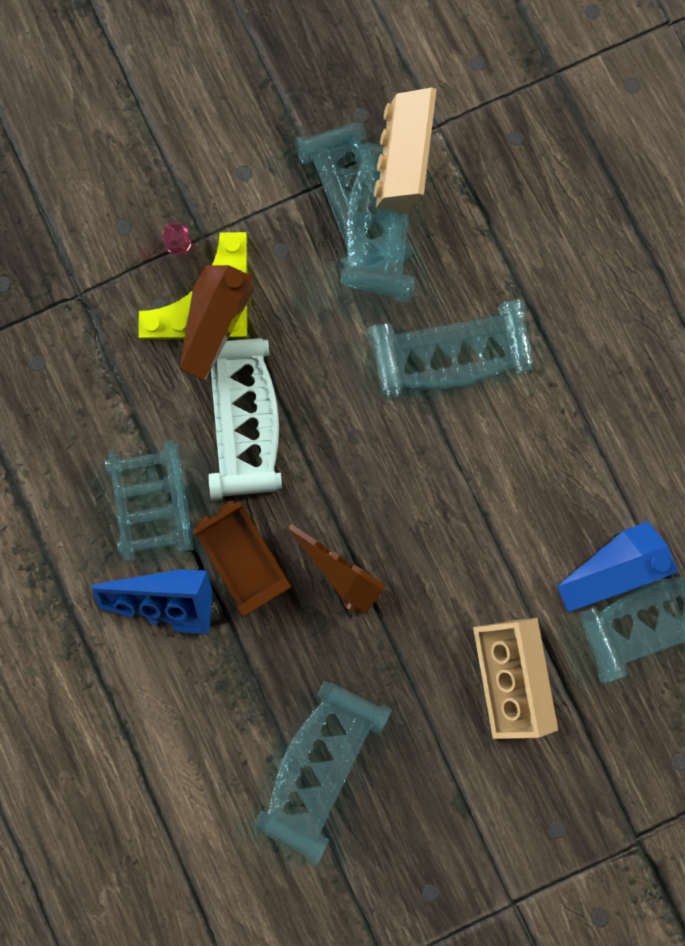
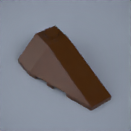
M205 265L192 291L180 363L181 371L205 382L254 291L253 276L230 265Z
M291 524L288 529L340 596L347 601L345 607L357 615L361 611L367 614L386 585L356 565L350 564L342 556L329 548L327 549L319 541Z

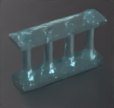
M174 440L164 441V449L160 450V453L120 459L119 453L114 450L108 451L109 459H105L107 474L112 476L121 540L117 541L119 555L124 557V561H135L134 551L168 545L179 547V550L182 552L194 550L179 448ZM156 464L167 466L168 476H165L164 480L124 486L122 470ZM165 490L167 493L171 492L172 503H169L168 507L128 513L126 497ZM169 517L171 520L175 519L176 530L172 531V534L132 540L130 524Z

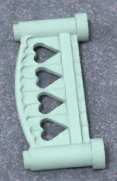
M257 338L226 341L211 369L220 473L209 474L211 501L222 500L223 496L276 492L277 489H282L281 473H275L274 471L279 440V416L275 391L268 369L264 363V356H269L268 340ZM250 365L254 369L251 376L254 378L255 383L253 386L247 387L230 377L244 366ZM251 391L256 394L254 403L257 405V411L255 413H248L234 406L233 403ZM250 418H255L259 422L256 429L259 431L260 436L257 440H251L235 432V430ZM252 445H258L261 448L259 457L262 459V464L259 467H253L237 457Z

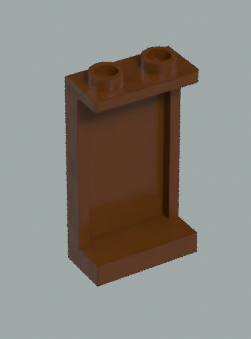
M232 500L219 508L220 513L211 518L210 515H207L195 523L197 527L192 529V532L200 541L236 601L237 608L244 617L289 590L292 586L240 501L234 503Z

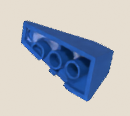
M647 521L620 532L590 560L562 581L557 588L567 612L657 581L679 571L668 545Z
M180 569L93 584L91 588L100 609L127 617H132L136 614L148 618V623L157 625L158 622L173 625V630L181 633L208 634L210 631L212 588L207 571Z

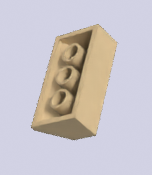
M426 88L398 93L391 104L387 103L384 111V120H387V126L382 132L380 145L384 146V149L377 164V171L381 172L380 180H377L374 188V197H377L376 208L408 214L424 195L437 89Z
M538 618L473 627L493 739L540 738L558 731Z

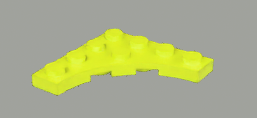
M246 232L220 233L217 254L212 265H230L247 273ZM192 292L171 305L149 311H139V339L184 340ZM247 304L228 339H247Z

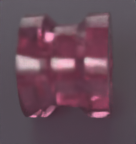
M171 223L164 228L162 239L167 250L174 255L186 254L191 247V238L187 228L180 223Z

